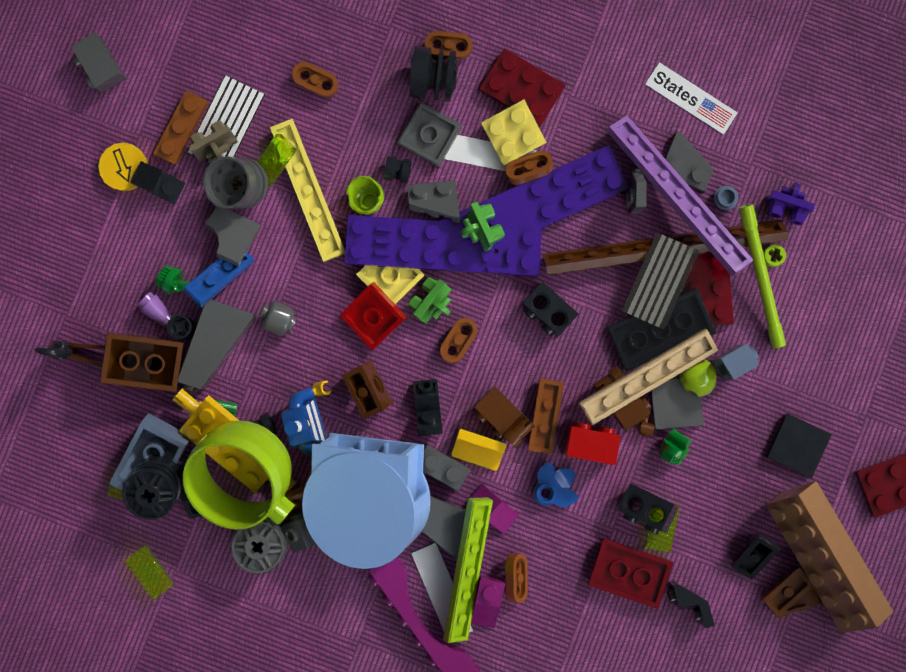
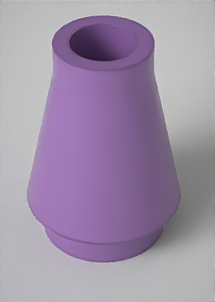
M149 292L137 304L141 309L139 312L163 327L167 325L168 320L172 317L157 294L153 295Z

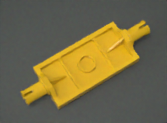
M182 388L172 400L189 413L188 416L190 418L179 432L195 445L212 429L227 422L240 421L209 395L203 402H198ZM229 446L206 448L205 453L254 493L266 480L269 481V477L263 467L246 452ZM292 478L290 480L287 492L290 491L296 483V481Z

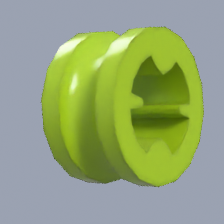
M771 245L763 251L766 265L769 267H777L783 264L786 259V252L780 245ZM776 250L779 260L776 259L772 262L769 251L774 252Z

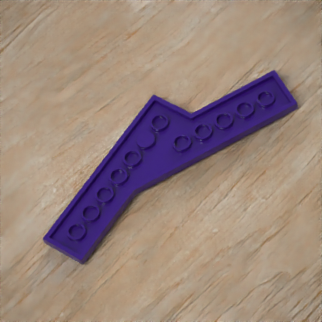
M608 145L556 168L546 176L518 185L478 203L479 206L491 204L495 212V217L487 221L489 227L500 224L505 233L503 239L494 243L492 249L485 252L480 241L473 243L470 237L463 238L460 233L466 228L463 220L469 218L467 212L471 207L459 212L460 223L452 222V218L449 217L440 221L348 215L345 264L539 277L542 228L625 192L629 187Z

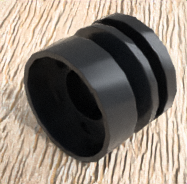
M415 46L409 97L425 99L428 89L431 88L434 90V100H439L440 90H445L444 101L450 102L452 94L456 89L458 73L456 51L450 50L449 61L443 60L444 49H440L437 59H432L430 47Z
M151 456L142 460L127 478L122 489L123 502L127 509L136 517L145 520H156L165 516L173 508L184 487L183 473L180 467L173 460L163 456Z

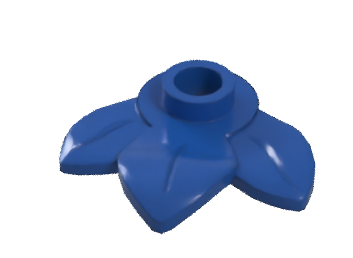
M550 462L544 464L537 473L538 484L533 491L535 500L544 506L554 503L559 507H567L574 504L579 499V496L569 488L574 481L575 471L568 468L555 471ZM545 488L550 491V495L546 498L541 496V491Z

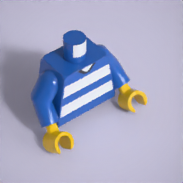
M328 381L316 382L312 388L309 387L292 394L289 398L287 409L281 415L290 446L299 448L307 457H312V444H320L327 439L315 395L319 397L331 393V390H323V384L328 383Z

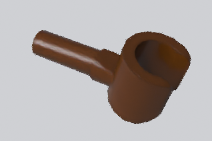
M646 418L639 424L638 432L643 436L650 437L654 432L655 425L647 423L648 418Z

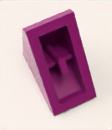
M481 484L470 498L488 497L493 500L489 523L504 534L518 518L519 514L484 484Z

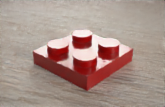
M375 282L371 283L339 315L372 351L407 318Z

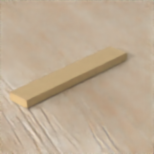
M703 329L579 402V405L589 423L594 425L714 354L718 349L708 330Z

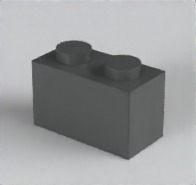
M97 32L71 46L75 53L72 58L80 69L83 67L87 75L84 78L92 89L96 88L103 93L126 79L110 50Z
M427 445L424 450L423 472L459 491L471 469L432 446Z

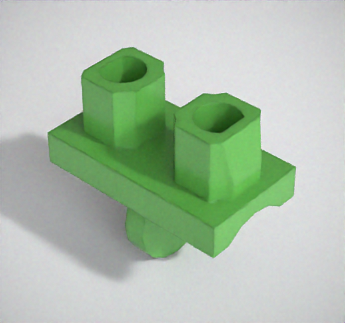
M478 202L472 203L470 205L471 209L467 212L469 218L463 220L466 228L460 233L463 238L470 237L473 243L480 241L485 252L491 250L494 243L503 239L505 233L500 224L489 227L487 223L488 220L495 217L491 204L479 206Z
M428 277L422 286L429 293L426 298L422 300L415 296L408 303L414 315L427 324L431 317L437 319L442 312L447 316L451 313L446 306L451 301L447 296L452 289L441 279L437 281Z

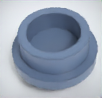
M722 186L714 194V203L719 209L730 210L738 202V193L730 186Z

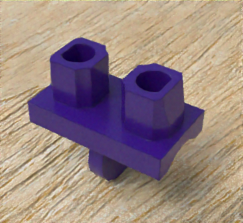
M795 182L791 188L782 186L780 192L773 190L771 195H767L765 203L769 204L768 216L781 218L784 209L792 211L789 222L798 226L802 225L808 214L814 211L815 204L804 200L806 193L800 192V184Z

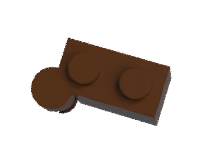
M616 365L607 371V375L593 383L596 391L599 388L603 389L624 376ZM642 396L612 413V415L625 433H627L650 416L649 409L651 406Z
M495 386L474 406L477 410L474 414L484 424L488 421L494 427L492 432L501 441L505 438L515 448L523 442L522 439L535 427L532 422H529L524 427L529 419Z

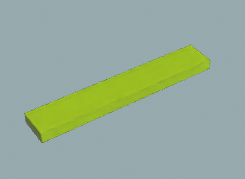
M488 497L468 498L443 638L447 643L468 641L493 500Z

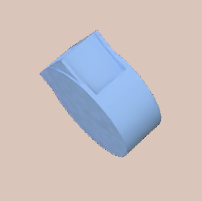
M330 433L329 438L320 444H312V474L304 489L302 508L306 527L314 542L325 554L349 567L360 569L376 568L394 560L418 537L426 525L431 505L428 483L423 474L424 444Z

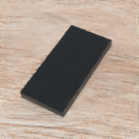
M697 288L671 299L659 327L655 326L665 302L661 303L652 324L648 323L655 306L650 309L645 321L641 319L644 314L643 311L638 318L633 315L607 326L625 371L649 362L703 329H707L710 335L717 333Z

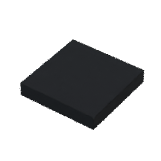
M786 413L766 458L812 478L832 434Z

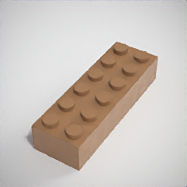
M817 481L782 491L766 504L772 518L775 520L841 633L877 628L894 612Z

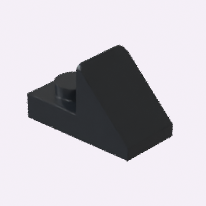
M142 161L130 182L174 205L185 185V182Z
M749 534L746 546L732 561L731 567L752 580L780 550V546L760 534Z

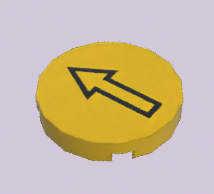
M113 144L100 157L98 165L100 176L113 189L123 192L134 190L137 186L130 182L140 162L148 164L147 158L140 149L132 144Z

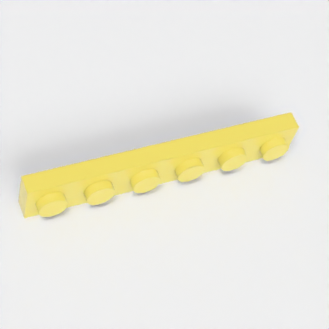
M293 119L270 127L323 262L346 254Z

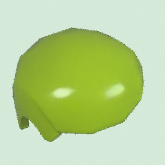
M359 176L353 179L346 189L349 206L360 215L375 213L380 210L384 202L382 187L369 176Z
M705 359L679 374V379L684 389L696 393L698 397L710 394L716 386V369Z

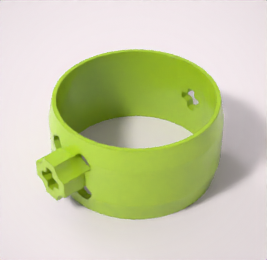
M248 421L224 423L208 432L194 447L187 459L183 471V486L187 498L200 515L218 526L228 529H247L258 525L266 518H270L278 525L295 506L285 497L292 475L290 456L279 438L259 424ZM229 446L242 450L259 462L269 477L272 487V499L263 502H247L232 497L223 491L215 483L208 471L205 459L206 448Z

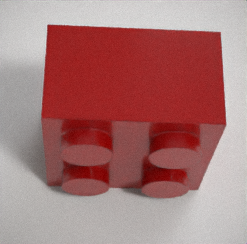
M574 422L573 426H567L562 451L563 455L616 465L621 435H616L615 429L598 426L597 431L590 430L591 425Z

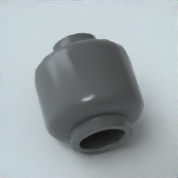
M273 301L269 306L264 305L259 314V318L262 319L261 327L276 336H283L285 333L289 334L297 319L294 316L293 308L279 301Z

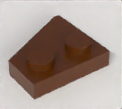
M797 565L760 597L778 618L790 615L795 611L808 610V607L815 605H824L807 575Z

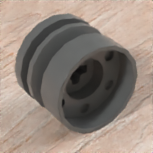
M219 157L207 167L203 177V186L207 198L214 205L227 209H247L260 204L265 198L268 189V177L264 168L257 161L249 158Z
M266 518L258 525L247 529H239L236 532L231 545L232 555L238 566L245 571L255 574L264 573L276 567L287 554L289 543L285 538L282 524L277 525L270 518ZM263 542L262 550L256 551L254 549L256 543Z

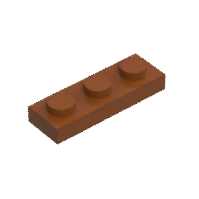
M188 90L185 91L153 153L155 156L177 166L190 141V136L193 135L209 104L208 100Z
M539 379L532 421L535 427L530 433L529 451L546 454L553 453L564 382Z

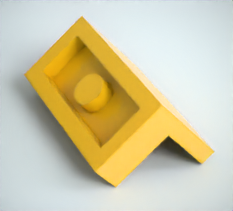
M460 428L451 455L452 457L496 471L507 444Z

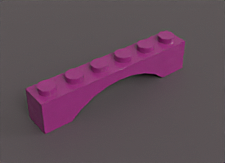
M399 557L383 566L368 570L370 572L368 577L376 588L380 586L384 591L383 598L390 608L394 606L400 613L397 615L399 621L405 628L409 626L413 631V640L419 648L423 646L429 653L426 657L434 668L438 666L442 672H480V668L466 649L453 646L441 640L421 622L409 597L407 584L408 569Z

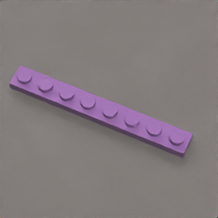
M628 116L609 126L607 130L609 135L732 277L752 263L753 259Z

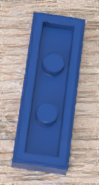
M247 252L239 267L219 258L187 284L183 291L201 308L254 263V258Z

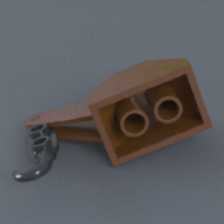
M107 332L105 345L52 340L49 348L36 347L34 351L55 359L67 360L69 357L101 367L100 383L176 392L183 342L144 335ZM70 347L104 349L103 359L74 352Z

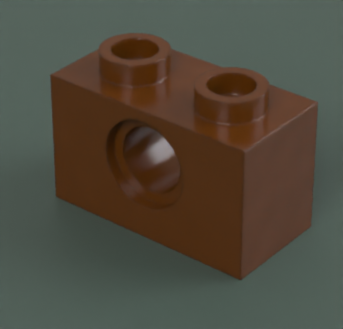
M372 360L342 375L363 419L381 412L393 404Z

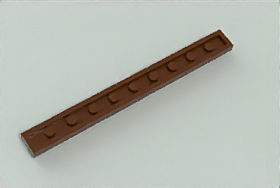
M781 220L758 223L757 228L761 244H774L779 241L788 240V231ZM743 225L726 227L742 247H749ZM694 232L666 236L656 260L661 257L669 238L673 239L666 257L670 256L676 241L680 242L674 257L678 256L683 244L687 245L683 255H687L690 247L694 248L692 254H704L710 250ZM661 237L543 254V262L547 275H558L569 271H585L589 268H607L617 264H633L645 260L651 261Z

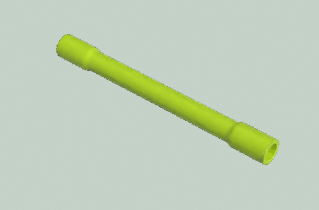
M747 204L738 207L743 229L746 233L751 258L753 259L752 262L767 321L771 348H780L786 345L784 333L778 318L758 233L753 204Z

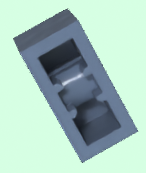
M747 343L736 345L711 360L723 381L735 380L760 365L757 361L759 356L752 346H748Z

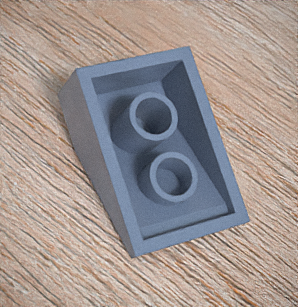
M148 413L140 423L109 484L122 490L125 481L142 460L151 456H163L177 464L190 440L179 432L180 429Z

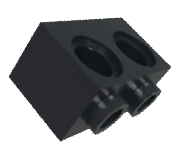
M543 281L522 304L525 307L523 312L533 321L537 318L543 324L541 328L551 337L554 334L557 337L560 336L579 315ZM535 297L545 299L546 307L539 310L534 307L533 299ZM560 313L564 317V323L561 326L554 325L551 321L552 314Z
M630 483L617 510L624 513L622 518L635 524L639 520L646 524L645 529L658 535L659 531L668 532L679 506ZM640 499L641 508L634 512L631 507L632 502ZM661 509L664 514L663 519L660 522H655L653 514L656 510Z

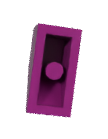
M480 574L471 620L472 624L495 628L505 587L504 579Z

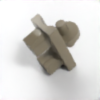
M221 120L211 125L212 134L205 137L202 132H197L190 136L192 145L189 147L200 163L207 159L211 161L216 157H224L223 153L229 151V147L238 142L228 125L225 126Z

